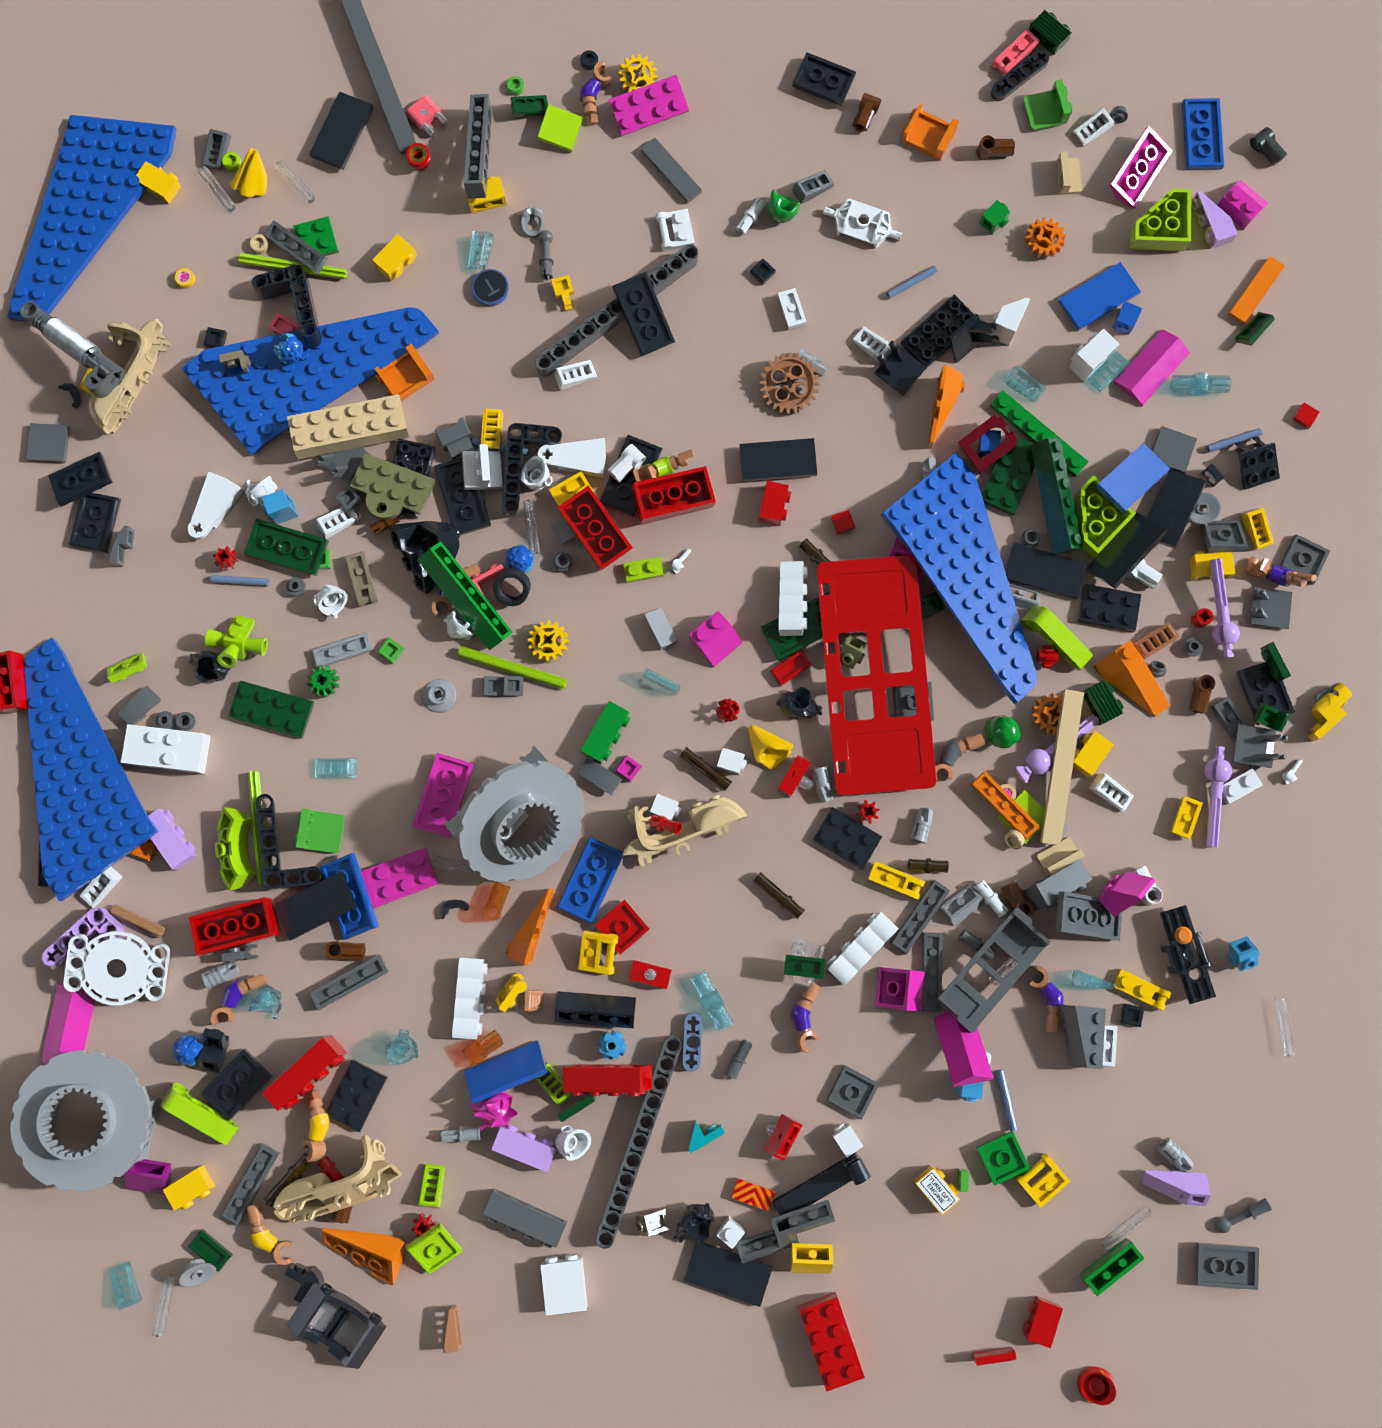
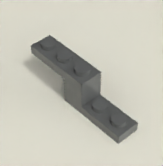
M829 1200L771 1218L773 1230L738 1241L736 1245L741 1262H749L791 1248L792 1243H799L798 1233L835 1222Z

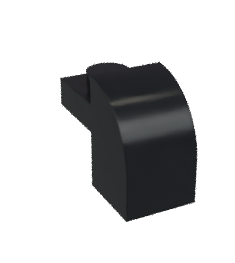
M205 1028L202 1034L204 1046L198 1057L200 1069L219 1073L226 1058L229 1036L218 1029L211 1030Z
M292 1263L287 1268L284 1275L301 1284L294 1297L295 1301L301 1303L313 1283L323 1285L324 1277L316 1266H313L309 1272L300 1263Z

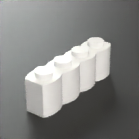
M803 561L780 563V636L803 635V630H807V618H803V613L807 612V601H804V595H807V584H804V578H808V568L804 567Z
M874 912L867 920L869 924L865 928L861 926L854 933L856 938L851 943L847 941L840 948L842 953L838 957L834 955L827 962L829 965L827 970L842 985L845 986L898 930L882 912L878 914Z
M459 959L452 1038L478 1039V1035L482 1034L483 1025L479 1023L480 1015L484 1014V1003H481V998L486 993V983H483L484 975L487 976L488 964H485V959Z

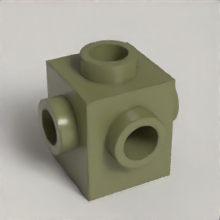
M849 635L846 643L841 642L839 646L840 663L851 669H854L856 663L860 665L865 656L862 652L867 643Z

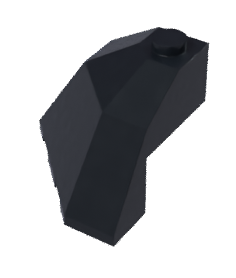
M436 521L390 525L392 544L395 549L401 551L403 555L401 560L407 571H412L414 576L413 582L416 588L425 594H429L437 584L417 559L440 541L455 559L460 547V533L458 529L449 523Z

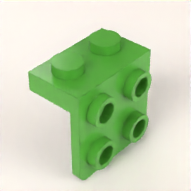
M1062 79L1056 80L1050 91L1024 97L1023 103L1031 130L1035 131L1067 123L1072 114V104L1068 102L1067 87L1064 86Z
M302 808V812L298 814L297 818L299 830L294 836L296 847L338 853L344 829V815Z

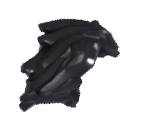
M200 651V653L190 654L189 663L194 666V676L202 683L223 681V679H226V675L231 668L221 666L217 660L219 654L215 652Z
M799 687L793 692L787 691L782 693L776 702V705L779 706L783 714L790 720L792 718L797 720L799 717L810 719L811 716L822 715V706L816 704L811 696V692L805 687Z
M709 1203L687 1206L688 1210L683 1212V1217L677 1224L678 1229L673 1239L678 1240L679 1243H682L684 1240L701 1242L708 1239L710 1236L709 1228L714 1219V1213Z

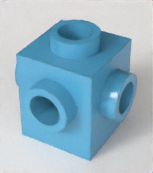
M1248 936L1229 943V961L1240 972L1258 965L1259 950Z
M612 1030L611 1033L607 1032L606 1035H601L597 1046L600 1047L599 1052L602 1053V1057L612 1061L613 1058L618 1059L619 1055H624L627 1045L624 1044L626 1039L622 1038L623 1034ZM610 1042L615 1043V1049H609L608 1044Z

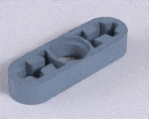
M696 1013L688 1014L684 1024L683 1066L690 1072L696 1071L700 1067L702 1018ZM693 1016L699 1021V1024L695 1025V1031L699 1030V1035L696 1033L687 1034V1030L691 1031V1024H688V1020H691ZM691 1036L698 1039V1045L695 1048H690L687 1045V1039ZM686 1050H698V1055L694 1053V1060L697 1061V1064H694L693 1068L686 1064V1060L690 1059V1053L686 1054Z

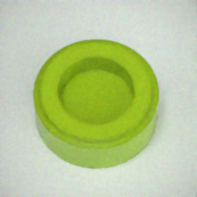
M228 152L222 157V164L229 172L237 171L242 163L239 155L235 152Z

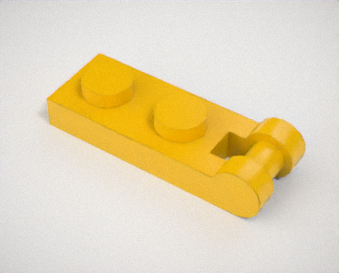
M874 861L867 879L916 900L919 899V891L925 884V881L876 861ZM909 882L914 884L912 890L907 889Z
M1119 969L1112 984V987L1161 1011H1164L1166 1007L1164 1005L1165 1001L1171 995V992L1123 969ZM1154 993L1159 994L1157 1001L1152 999Z

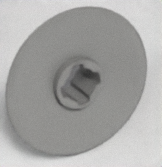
M1202 493L1190 520L1198 524H1207L1214 521L1221 511V504L1218 498L1210 493ZM1200 508H1201V509H1203V508L1205 509V508H1206L1207 511H1206V512H1205V511H1204V512H1202V511L1200 512L1199 509H1200Z
M433 680L423 690V703L432 712H446L452 708L456 701V690L447 680ZM441 691L442 697L437 699L435 693Z
M202 1259L193 1260L185 1266V1271L181 1274L179 1283L184 1287L201 1285L215 1275L216 1268L212 1264L205 1263Z

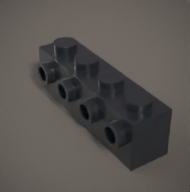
M558 991L555 1004V1023L634 1029L636 997Z

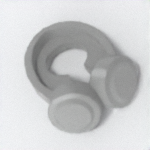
M527 207L520 213L523 231L528 236H537L543 229L542 216L544 212L538 207H532V209ZM531 213L534 214V220L538 223V227L534 231L529 230L527 227Z

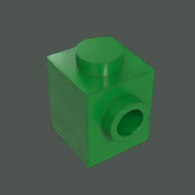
M996 200L984 212L979 223L993 235L999 228L1003 229L1007 225L1011 211L1004 203Z

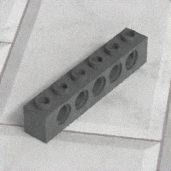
M489 94L470 95L463 183L468 199L486 198L492 106Z

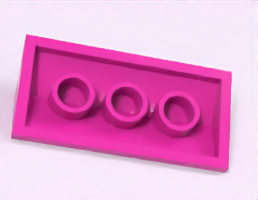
M1149 126L1145 128L1109 184L1115 198L1133 209L1136 208L1172 152Z
M1162 329L1114 381V384L1139 405L1143 406L1190 354V351L1179 337Z
M58 984L40 1063L48 1064L51 1058L63 1053L85 1050L95 999L88 995L83 988L76 992H70L65 989L64 984Z
M948 1012L935 1017L934 1022L953 1087L993 1080L978 1027L972 1033Z

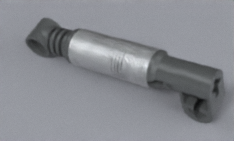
M26 302L22 305L20 313L32 327L40 330L47 340L82 366L93 369L86 376L84 383L96 397L104 398L108 396L122 381L125 375L124 369L105 356L98 346L61 319L50 316L35 302Z

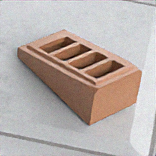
M1168 622L1135 642L1134 645L1143 659H1146L1179 639V635L1171 623ZM1156 634L1160 635V637L1164 641L1163 644L1161 643ZM1149 638H1152V640L1157 646L1156 648L1153 646ZM1143 642L1147 644V646L1150 649V652L1146 650V648L1142 644Z
M527 990L524 992V1011L543 1009V990Z
M452 1305L448 1311L443 1353L459 1351L462 1346L458 1308L456 1305Z

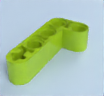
M1033 606L1021 619V623L1028 630L1038 632L1050 645H1053L1054 649L1058 650V653L1074 669L1081 671L1093 657L1092 653L1048 608Z
M174 1082L162 1098L161 1107L220 1143L228 1145L239 1129V1125L232 1120L228 1121L221 1113L188 1095L189 1090Z

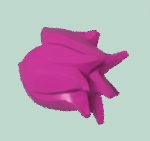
M503 1091L479 1101L480 1105L470 1104L474 1108L473 1112L475 1114L473 1116L482 1118L480 1130L488 1126L490 1128L505 1127L510 1123L511 1118L518 1115V1112L511 1108L513 1096Z

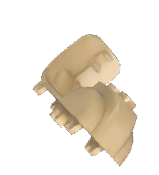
M159 319L150 320L140 330L122 321L120 324L116 322L107 324V328L111 332L109 336L111 342H114L116 338H120L118 345L121 347L125 344V340L136 342L137 345L124 367L125 375L122 381L108 396L98 398L93 395L89 399L88 407L91 417L96 425L106 434L115 433L122 421L129 419L126 414H131L130 408L143 385L148 384L147 379L149 375H153L152 370L155 366L158 352H167V349L163 347L164 345L171 346L162 334L163 324Z
M720 795L710 798L707 804L702 805L700 802L691 806L692 810L688 811L691 820L682 824L679 834L663 831L649 836L646 832L645 822L650 821L652 817H643V812L648 810V807H642L639 811V807L634 806V809L629 810L630 815H627L630 825H635L639 838L626 846L622 857L638 855L639 864L645 867L644 860H647V863L651 865L652 855L676 847V854L680 856L679 848L681 846L686 847L688 852L690 851V847L686 842L713 831L721 837L722 831L720 829H723L725 834H727L728 825L746 818L747 814L736 802L726 797L720 798Z
M365 1135L362 1137L363 1146L360 1147L364 1155L359 1157L364 1163L359 1171L332 1183L323 1173H317L292 1182L277 1196L273 1205L275 1208L274 1214L281 1220H288L296 1224L366 1202L377 1196L382 1198L383 1192L387 1196L391 1192L389 1183L401 1177L402 1173L395 1165L385 1160L383 1155L385 1153L384 1144L377 1139L372 1141L369 1136Z

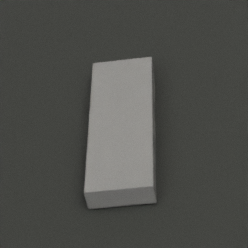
M365 632L312 649V654L318 668L319 665L325 667L372 652L373 650L368 634Z

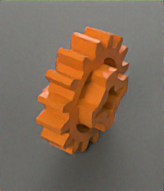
M1043 217L1042 222L1036 219L1035 223L1030 224L1029 229L1025 233L1027 236L1024 241L1029 242L1026 248H1032L1031 254L1037 252L1038 258L1041 254H1044L1046 259L1049 254L1054 257L1056 252L1059 253L1065 244L1066 234L1062 233L1064 227H1058L1060 222L1054 224L1053 218L1047 221L1046 217Z
M1053 693L1049 695V698L1044 695L1042 696V701L1039 699L1036 701L1038 706L1032 707V710L1036 711L1031 715V717L1036 718L1033 725L1039 724L1037 730L1045 729V735L1050 731L1052 736L1057 733L1058 726L1053 727V725L1059 721L1062 702L1060 694L1056 698H1054ZM1052 702L1050 707H1043L1044 704ZM1051 711H1054L1053 714L1056 716V717H1054L1053 719L1051 718V717H1052V714H1050Z

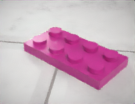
M677 74L608 100L621 137L689 112Z
M436 754L412 825L413 827L448 838L451 837L452 833L444 822L446 820L449 822L457 815L456 812L460 810L474 764L444 754Z
M426 848L361 871L373 909L439 884Z

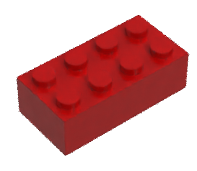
M706 466L634 482L631 488L641 524L713 508L716 503Z
M589 485L557 507L559 514L600 571L633 548Z
M269 897L188 917L196 956L207 955L280 936L272 898Z
M332 1035L323 1037L262 1094L277 1111L293 1108L300 1101V1096L307 1095L315 1088L313 1085L315 1082L322 1081L330 1074L328 1071L330 1068L339 1066L345 1060L343 1056L347 1052Z
M575 1064L563 1067V1092H570L571 1096L588 1093L589 1096H600L601 1094H607V1092L608 1096H620V1094L626 1093L627 1096H640V1094H646L647 1090L652 1089V1065Z
M836 1292L798 1305L826 1392L864 1379L865 1376Z

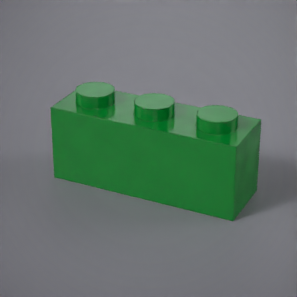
M608 701L580 751L601 764L604 760L607 761L612 753L610 748L613 743L616 745L621 738L619 733L622 727L626 728L631 720L629 711Z
M1125 1237L1081 1272L1079 1276L1091 1292L1098 1297L1145 1258L1133 1242Z

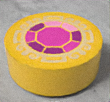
M181 268L176 272L175 280L179 286L188 288L194 284L195 276L190 269Z

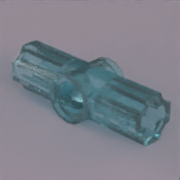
M1198 372L1193 375H1173L1170 388L1172 392H1187L1196 396L1209 393H1228L1231 387V378L1229 375H1209L1207 372Z
M706 971L691 978L706 1012L710 1014L718 1031L732 1025L733 1021L724 1006L725 1003L717 988H714Z

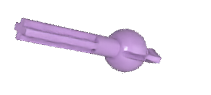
M1222 558L1211 559L1210 567L1218 624L1212 630V637L1216 644L1222 645L1224 658L1234 657L1232 644L1237 642L1240 631L1235 623L1230 622Z
M1092 714L1079 724L1077 739L1099 724L1098 717ZM1055 742L1045 750H1031L1025 757V765L1014 767L1018 777L1024 783L1028 782L1032 773L1042 775L1048 772L1052 765L1051 759L1054 754Z
M1215 746L1216 753L1214 754V759L1209 760L1204 768L1206 778L1211 781L1206 846L1218 847L1223 782L1227 781L1232 774L1230 763L1224 760L1223 752L1225 747Z

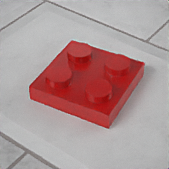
M625 899L595 925L602 934H616L618 936V943L615 944V949L620 955L650 930Z

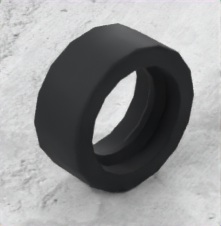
M508 568L500 572L493 584V592L497 600L506 606L513 607L522 604L527 599L531 589L529 577L523 571L516 568ZM505 578H515L523 585V591L519 596L512 597L502 591L501 583Z

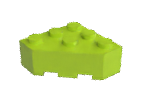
M1172 188L1166 196L1151 207L1145 215L1140 217L1129 232V249L1185 251L1191 243V189Z
M1094 475L1076 494V511L1079 531L1082 537V550L1092 559L1136 514L1130 507L1122 513L1096 488L1101 481Z

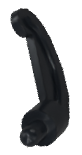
M63 383L58 386L59 389L70 392L74 400L72 407L77 408L81 402L78 388L70 383Z
M457 899L445 902L440 912L442 913L441 919H445L449 909L463 907L464 910H469L468 903Z

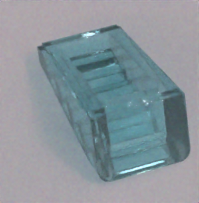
M472 231L468 269L485 270L494 240L493 234ZM475 260L480 261V264H474Z
M1115 351L1087 380L1101 393L1127 368L1129 362L1118 351ZM1108 365H1109L1110 367H1112L1116 372L1114 373V372L1108 367ZM1102 370L1110 377L1109 379L1101 372ZM1097 375L1105 382L1104 384L1096 378Z
M1019 365L1013 367L1003 380V383L1034 403L1037 402L1046 389L1045 386ZM1028 383L1031 384L1028 389L1025 388ZM1034 387H1036L1037 390L1034 394H1032V390L1034 389Z
M316 758L315 778L357 777L356 758ZM324 763H326V774H323Z
M1080 970L1073 971L1069 984L1074 986L1110 990L1115 988L1113 983Z
M130 1261L109 1269L118 1310L140 1302L142 1297ZM126 1269V1274L118 1276V1272ZM128 1278V1282L120 1284V1280ZM129 1286L130 1290L123 1292L122 1289ZM131 1294V1297H132V1298L126 1300V1299H125V1296H128V1295Z

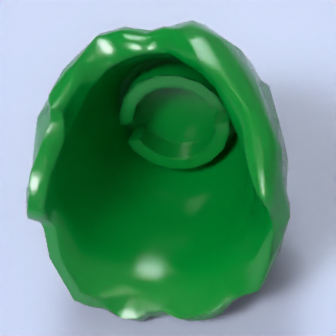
M773 189L767 208L770 218L779 223L791 221L799 210L800 202L777 194Z
M1006 715L994 716L991 720L987 721L984 727L988 741L998 748H1009L1018 742L1021 737L1020 727L1017 722Z

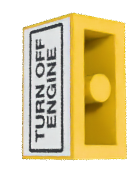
M930 1165L913 1182L936 1210L943 1215L960 1200L956 1195L959 1192L952 1183L948 1185L943 1180L946 1176L938 1167L934 1169Z

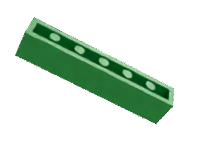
M441 541L417 559L465 621L470 624V627L489 651L513 633Z

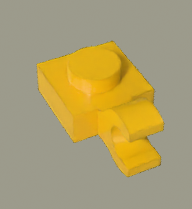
M569 275L551 279L556 299L562 298L565 311L573 309L570 295H574V290Z

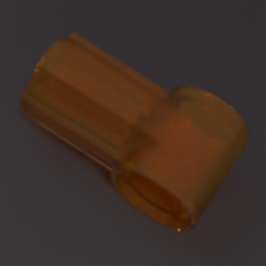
M494 882L488 901L483 908V915L487 920L495 922L501 918L502 910L511 887ZM492 907L497 908L498 911L495 917H489L487 914L488 910Z
M494 1030L478 1042L475 1041L463 1049L462 1052L472 1067L486 1059L487 1055L505 1043L499 1033Z

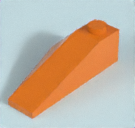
M945 364L937 380L927 448H931L959 394L963 393L965 382L962 381L963 374Z
M1128 641L1094 665L1095 669L1107 683L1109 682L1120 693L1135 701L1138 706L1153 717L1170 706L1147 664L1131 641Z
M549 888L513 938L512 943L508 942L505 951L508 954L507 959L525 965H532L554 889Z
M323 1228V1244L342 1256H350L355 1261V1265L358 1267L363 1265L371 1270L370 1275L394 1285L405 1256V1242L397 1237L385 1234Z

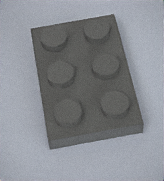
M1196 1242V1285L1258 1290V1247Z

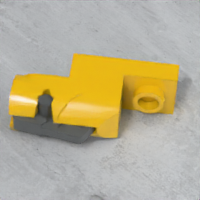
M1343 683L1333 684L1315 696L1316 703L1311 709V714L1318 722L1310 728L1312 732L1307 735L1312 742L1322 738L1347 714L1342 708L1352 696V693Z

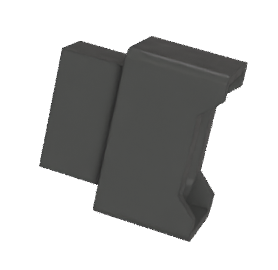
M464 417L460 418L457 424L444 430L440 428L435 429L443 450H449L453 460L461 456L462 451H474L470 442L473 437Z

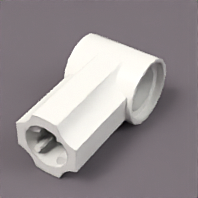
M631 444L608 469V472L616 481L620 482L633 469L641 466L646 457Z
M1143 559L1127 577L1137 579L1153 589L1162 578V574L1145 564L1146 562Z
M522 808L518 809L517 814L513 812L511 819H506L507 825L502 827L508 828L509 832L501 841L510 840L516 830L529 817Z
M1146 866L1131 872L1151 877ZM1154 883L1141 901L1149 906L1157 904L1162 900L1163 893ZM1149 891L1155 894L1154 901L1148 898Z

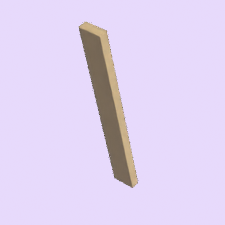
M1063 690L1040 838L1041 843L1061 846L1084 692Z

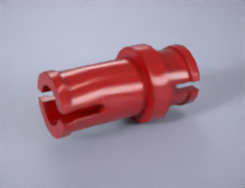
M653 815L650 821V826L658 831L665 830L679 834L682 828L681 822L669 820L666 816L658 817Z
M328 1156L317 1164L322 1169L321 1173L326 1174L331 1182L344 1178L336 1168V1163L332 1162Z

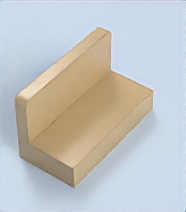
M1061 151L1056 160L1060 194L1081 193L1082 182L1079 158H1068V151Z
M1070 837L1062 840L1061 846L1053 845L1036 855L1047 876L1058 872L1085 856L1081 849L1077 850Z

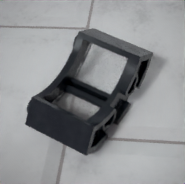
M313 1283L286 1324L297 1338L305 1339L316 1345L320 1341L330 1347L328 1352L343 1363L345 1367L355 1369L361 1367L387 1327L381 1321L382 1317L375 1312L371 1313L355 1300L335 1290L328 1283H323V1285Z

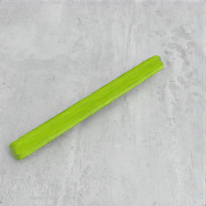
M240 253L238 257L240 264L273 269L301 265L306 274L338 279L347 278V269L323 266L319 274L298 261Z
M461 646L458 650V656L556 688H566V678Z
M258 771L248 772L258 884L265 886L256 813V799L261 795L260 775Z

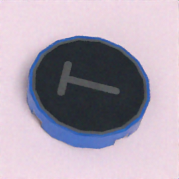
M486 269L475 276L472 282V291L479 303L495 306L502 303L507 297L509 284L502 272L495 269Z

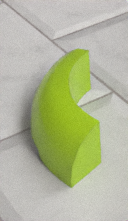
M234 808L223 809L216 829L219 831L218 842L215 843L216 858H219L221 866L219 873L229 890L245 886L256 875L249 863L246 848L247 833L252 819L247 814Z

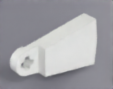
M605 438L544 445L538 451V456L544 460L546 465L557 467L559 470L575 473L582 471L586 475L604 478L606 466ZM546 451H550V454H553V456H549V459H546L543 454H546Z
M208 472L191 522L188 525V533L198 540L205 538L212 528L216 529L245 491L227 478ZM200 526L203 529L202 532L196 533L194 528Z

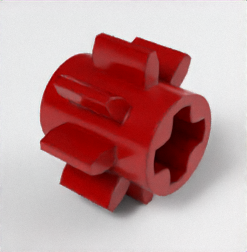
M228 546L225 549L218 548L217 554L213 555L217 559L214 564L216 566L221 565V569L224 571L227 567L234 569L233 565L235 562H239L234 557L237 555V552L231 551Z
M1043 645L1042 649L1037 650V663H1042V668L1053 667V664L1058 663V650L1053 649V645Z
M729 698L718 702L720 706L716 708V714L720 720H724L726 723L738 719L736 715L739 714L740 708L736 701H732Z
M864 800V806L857 805L860 812L856 813V815L861 816V823L864 820H868V823L871 824V818L876 820L879 818L875 815L880 810L874 807L875 801L868 804V801ZM870 808L872 815L865 816L863 809Z
M421 1213L420 1220L416 1218L413 1220V1223L416 1225L411 1231H416V1238L437 1224L436 1221L433 1222L431 1220L432 1214L424 1217V1214ZM422 1223L428 1225L426 1230L420 1227Z

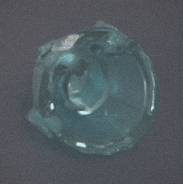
M270 985L261 986L254 993L248 1012L273 1013V1019H278V1013L282 1008L281 992L275 990Z
M399 1030L398 1034L389 1039L385 1045V1057L388 1063L399 1065L418 1058L417 1043L409 1036L408 1030Z

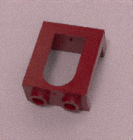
M995 414L958 442L980 474L985 472L987 467L1014 447H1018L1016 435L1012 431L1009 433L1005 428L1007 426L1006 422L1001 416L997 418ZM1000 428L1005 434L1004 442L980 460L970 445L989 430Z

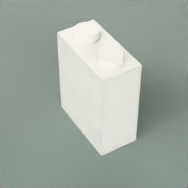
M569 1254L564 1259H557L556 1256L545 1258V1261L541 1263L546 1316L586 1311L588 1305L582 1256L577 1257V1254Z

